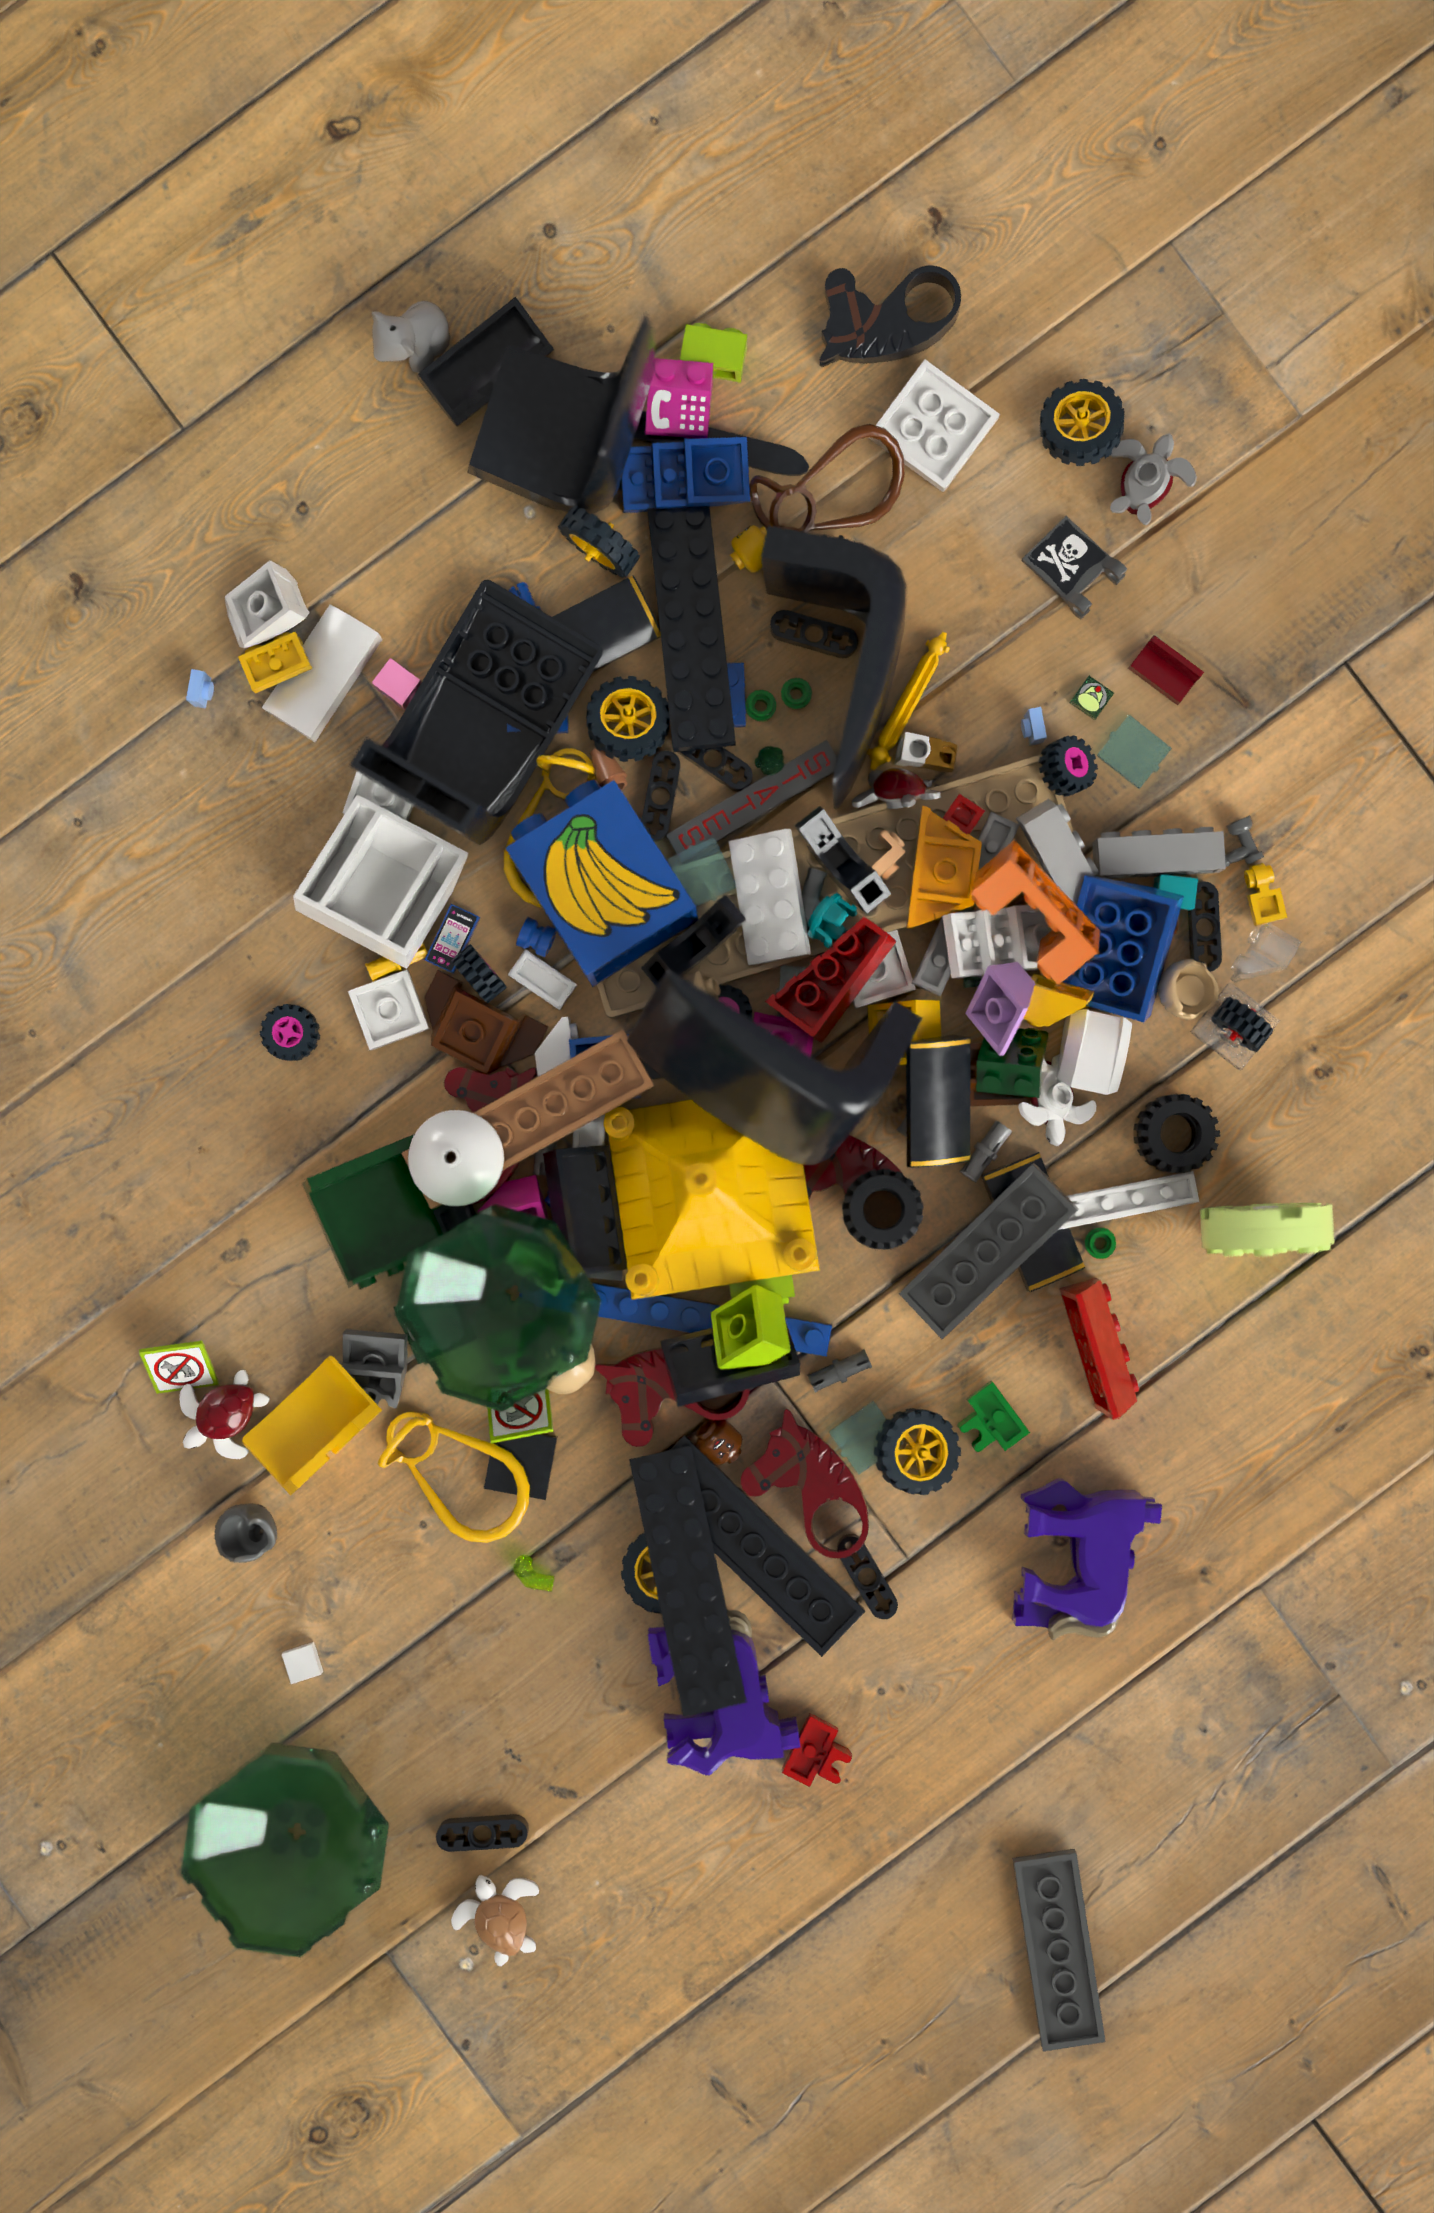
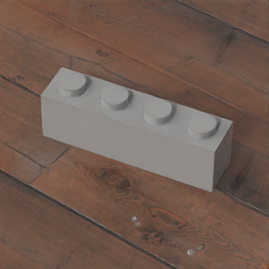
M1047 799L1017 817L1016 820L1044 872L1077 906L1084 876H1095L1099 872L1090 857L1085 858L1081 849L1085 845L1077 831L1071 832L1067 824L1071 819L1062 804L1057 805L1050 799Z
M1213 827L1195 828L1194 833H1182L1180 828L1163 830V835H1151V830H1139L1132 832V836L1120 837V832L1101 833V838H1097L1092 842L1093 862L1099 872L1095 877L1116 879L1154 877L1160 874L1171 876L1219 873L1226 869L1224 831L1214 832Z

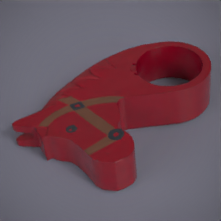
M458 1067L448 1072L444 1080V1087L451 1096L465 1099L468 1108L474 1113L532 1081L538 1073L535 1067L521 1074L506 1067L505 1071L486 1075L464 1067ZM520 1161L502 1171L497 1184L485 1197L468 1205L480 1204L489 1200L505 1182L510 1180Z
M851 1135L846 1138L828 1160L815 1165L803 1164L809 1200L813 1192H822L834 1185H839L843 1189L844 1194H846L848 1188L858 1177L875 1169H890L891 1171L902 1173L884 1154Z
M661 1347L638 1352L624 1358L617 1364L598 1363L595 1366V1369L607 1379L605 1394H609L619 1406L622 1436L629 1445L634 1447H643L650 1442L654 1431L652 1418L657 1415L663 1400L669 1398L675 1401ZM750 1389L742 1390L738 1401L727 1409H709L700 1402L684 1406L711 1420L728 1419L739 1413L745 1406Z
M785 1409L782 1427L770 1432L771 1438L766 1452L744 1470L741 1476V1486L745 1493L752 1497L764 1495L772 1486L779 1488L799 1486L802 1491L805 1533L811 1546L818 1553L829 1558L848 1557L862 1547L869 1531L868 1510L862 1489L854 1474L841 1457L819 1436L799 1426L792 1412L789 1409ZM828 1498L829 1501L842 1498V1501L852 1505L861 1517V1535L852 1546L846 1549L834 1550L827 1548L818 1541L814 1534L812 1524L814 1514L822 1504L828 1501Z

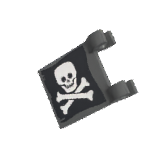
M1067 516L1022 558V562L1057 593L1079 619H1082L1090 611L1089 607L1092 605L1081 593L1102 572L1106 574L1111 582L1117 585L1125 577L1124 573L1127 571L1123 563L1110 557Z

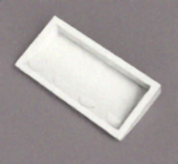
M329 605L303 644L312 669L277 684L262 708L305 737L316 742L383 639L378 632L340 609Z

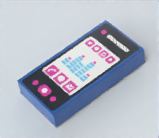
M451 904L427 953L425 961L454 974L457 968L451 960L468 946L480 917Z

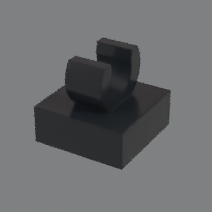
M443 1205L433 1211L445 1239L473 1227L469 1218L477 1215L472 1205Z

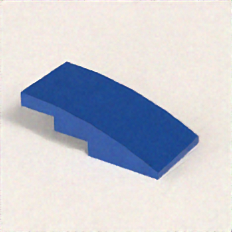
M747 437L684 439V442L652 443L651 446L631 447L621 478L623 513L648 512L647 509L715 507L750 502Z

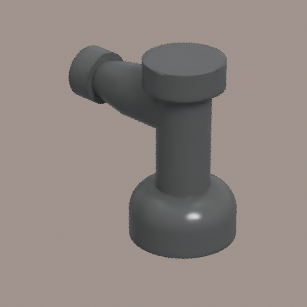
M1250 816L1226 826L1231 835L1238 836L1242 845L1225 855L1226 867L1243 859L1246 864H1250L1264 857L1263 852L1258 851L1249 831L1253 826Z

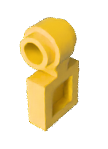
M1260 863L1250 866L1249 870H1245L1244 879L1247 888L1257 890V893L1247 896L1254 926L1288 918L1281 888L1269 890V885L1274 883V872L1271 865Z

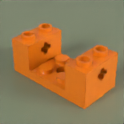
M1013 840L976 872L971 890L972 899L981 910L985 911L987 909L994 916L1023 891V898L1033 909L1039 908L1046 916V923L1052 929L1040 940L1037 967L1047 979L1053 978L1059 985L1098 953L1100 930L1024 849Z

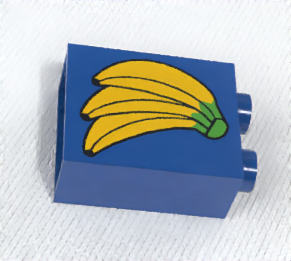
M590 780L579 785L565 798L568 809L547 821L542 813L532 815L523 820L511 832L515 842L505 847L514 865L592 987L699 920L696 905L615 780L602 788L596 780Z

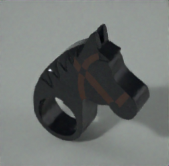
M933 265L922 266L909 273L883 303L875 305L864 293L855 289V278L849 270L839 268L830 272L825 281V298L830 317L826 328L822 330V340L826 348L820 356V367H825L838 360L860 364L895 361L928 349L941 340L957 320L961 303V290L956 278L942 267ZM935 283L946 289L953 302V307L949 314L943 319L932 323L913 321L907 315L908 310L905 305V298L917 285Z

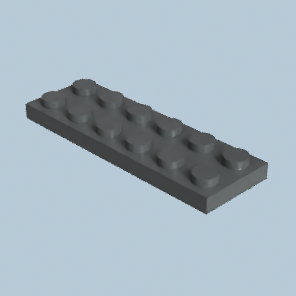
M1034 1163L924 1268L899 1295L941 1339H944L1065 1224L1079 1208Z
M1075 1849L1012 1858L1043 2052L1106 2042Z

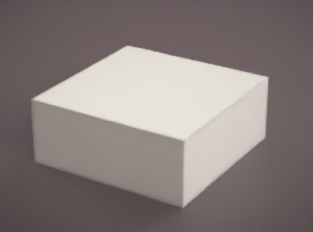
M314 1642L282 1653L291 1684L323 1673Z

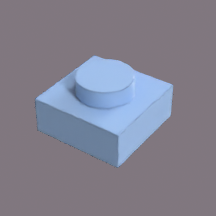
M191 669L186 700L194 707L206 709L207 700H211L213 696L214 684L211 682V677L204 671Z
M1041 707L1028 709L1024 715L1025 719H1021L1023 737H1028L1030 746L1042 744L1047 738Z

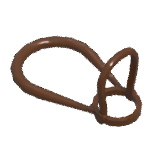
M872 424L853 427L834 442L796 485L788 484L781 486L767 477L754 476L749 484L750 499L754 512L766 529L768 526L807 533L813 530L856 528L876 523L891 510L900 495L905 477L904 456L897 439L885 428ZM867 437L878 439L887 447L892 459V478L889 490L881 503L866 513L815 524L816 502L813 495L806 489L805 484L856 440ZM758 483L777 492L771 502L769 519L764 514L758 498ZM795 492L801 493L805 497L808 508L807 517L802 527L797 529L795 527L780 526L778 523V511L782 501Z

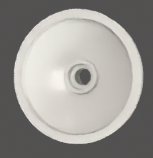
M450 1110L432 1116L419 1127L410 1144L408 1163L415 1184L428 1198L444 1205L463 1206L482 1199L497 1184L503 1169L504 1151L496 1130L484 1118L467 1111ZM453 1151L456 1154V1160L450 1164L446 1156L449 1152Z

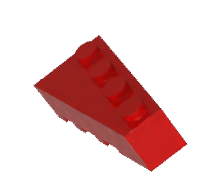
M864 916L838 938L831 948L821 956L818 955L810 962L811 965L798 976L791 978L785 983V987L775 995H771L765 1002L822 1043L897 941Z

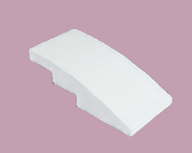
M1029 905L1002 908L994 916L987 909L985 911L979 910L976 912L943 915L951 978L983 976L988 966L1018 962L1025 971L1037 970L1040 940L1052 931L1045 921L1046 916L1039 908L1033 909Z

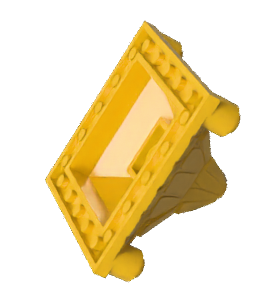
M692 1100L632 1110L617 1107L605 1114L603 1125L609 1136L627 1260L626 1284L630 1290L632 1300L820 1271L803 1164H795L777 1156L723 1123Z

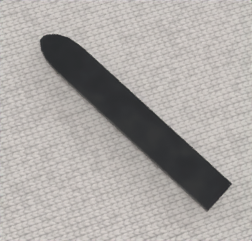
M642 411L634 439L650 443L684 442V439H693L646 435V411ZM710 427L708 429V438L747 437ZM747 437L748 467L785 476H800L809 471V464L806 459L796 450Z

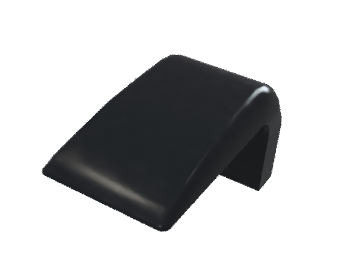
M647 313L644 314L623 365L617 372H598L583 369L507 345L467 473L552 509L568 512L572 506H578L587 510L588 513H596L607 508L618 491L655 369L653 327Z
M768 526L761 555L767 594L843 610L855 615L866 626L832 783L834 809H838L851 792L883 717L904 633L907 584L901 568L890 556L866 544Z
M484 580L480 583L390 736L382 745L366 737L350 766L392 794L477 845H481L493 836L514 806L538 765L536 762L537 757L545 754L601 659L603 650L596 643L493 581ZM507 724L520 731L507 732Z
M667 971L630 1032L627 1042L636 1054L658 1074L723 1123L783 1159L795 1164L815 1165L828 1160L880 1099L900 1064L922 1017L894 1001L847 1061L844 1069L837 1071L818 1062L677 974Z

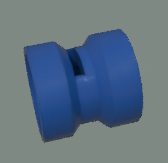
M527 917L518 935L516 945L524 949L532 946L537 955L545 958L552 947L557 931L551 926L539 927L537 920Z

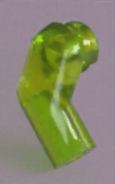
M518 1556L513 1570L522 1584L527 1588L552 1592L555 1576L536 1573L532 1568L533 1559L530 1556Z

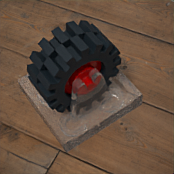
M1230 982L1218 995L1217 1002L1212 1009L1204 1013L1190 1033L1235 1068L1243 1070L1253 1055L1260 1050L1273 1033L1280 1020Z

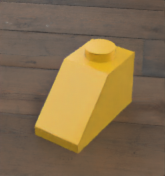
M1034 974L1031 978L1035 985L1029 1007L1023 1019L1032 1026H1050L1086 1007L1093 998L1094 991L1064 982L1058 985L1054 979H1047L1044 976Z

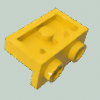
M284 632L274 637L272 642L263 646H251L245 650V654L238 656L251 689L255 694L312 669L303 648V642L296 632Z

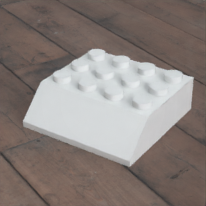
M357 794L294 894L295 910L407 969L451 896L468 857V852Z

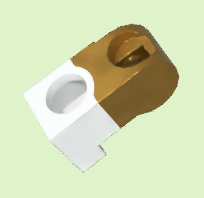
M905 732L899 737L894 765L905 767L909 765L939 772H953L958 745L942 741L938 738Z

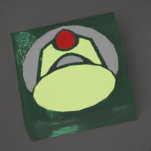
M1089 675L1069 703L1093 720H1096L1114 692Z

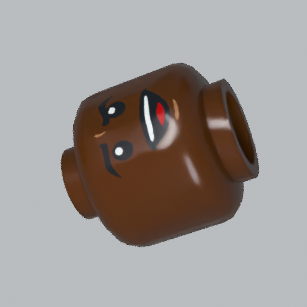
M708 1419L697 1430V1449L713 1464L722 1465L726 1462L731 1464L740 1456L742 1452L740 1447L743 1442L742 1435L727 1420Z

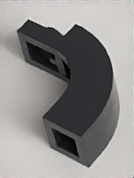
M818 806L795 825L808 844V849L846 896L866 914L891 895V892L876 870L866 864L855 853L822 807Z
M725 895L684 933L656 952L641 969L656 987L667 971L683 977L733 935L746 918L728 896Z

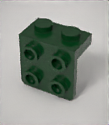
M1018 1028L1005 1054L1001 1056L997 1054L985 1037H983L977 1058L976 1091L1040 1098L1042 1064L1048 1043V1032L1036 1028Z

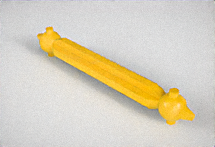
M942 632L938 637L926 641L929 651L921 657L879 736L878 746L869 749L870 769L875 770L879 765L891 761L888 751L897 743L938 666L939 656L949 652V647L946 644V632Z

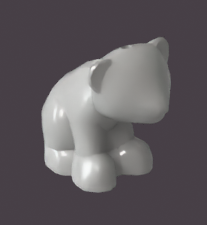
M417 302L410 306L400 317L387 316L377 311H372L371 313L374 321L372 327L373 354L375 359L380 362H395L409 358V365L412 371L420 373L434 361V356L443 354L449 346L448 321L440 307L432 302Z

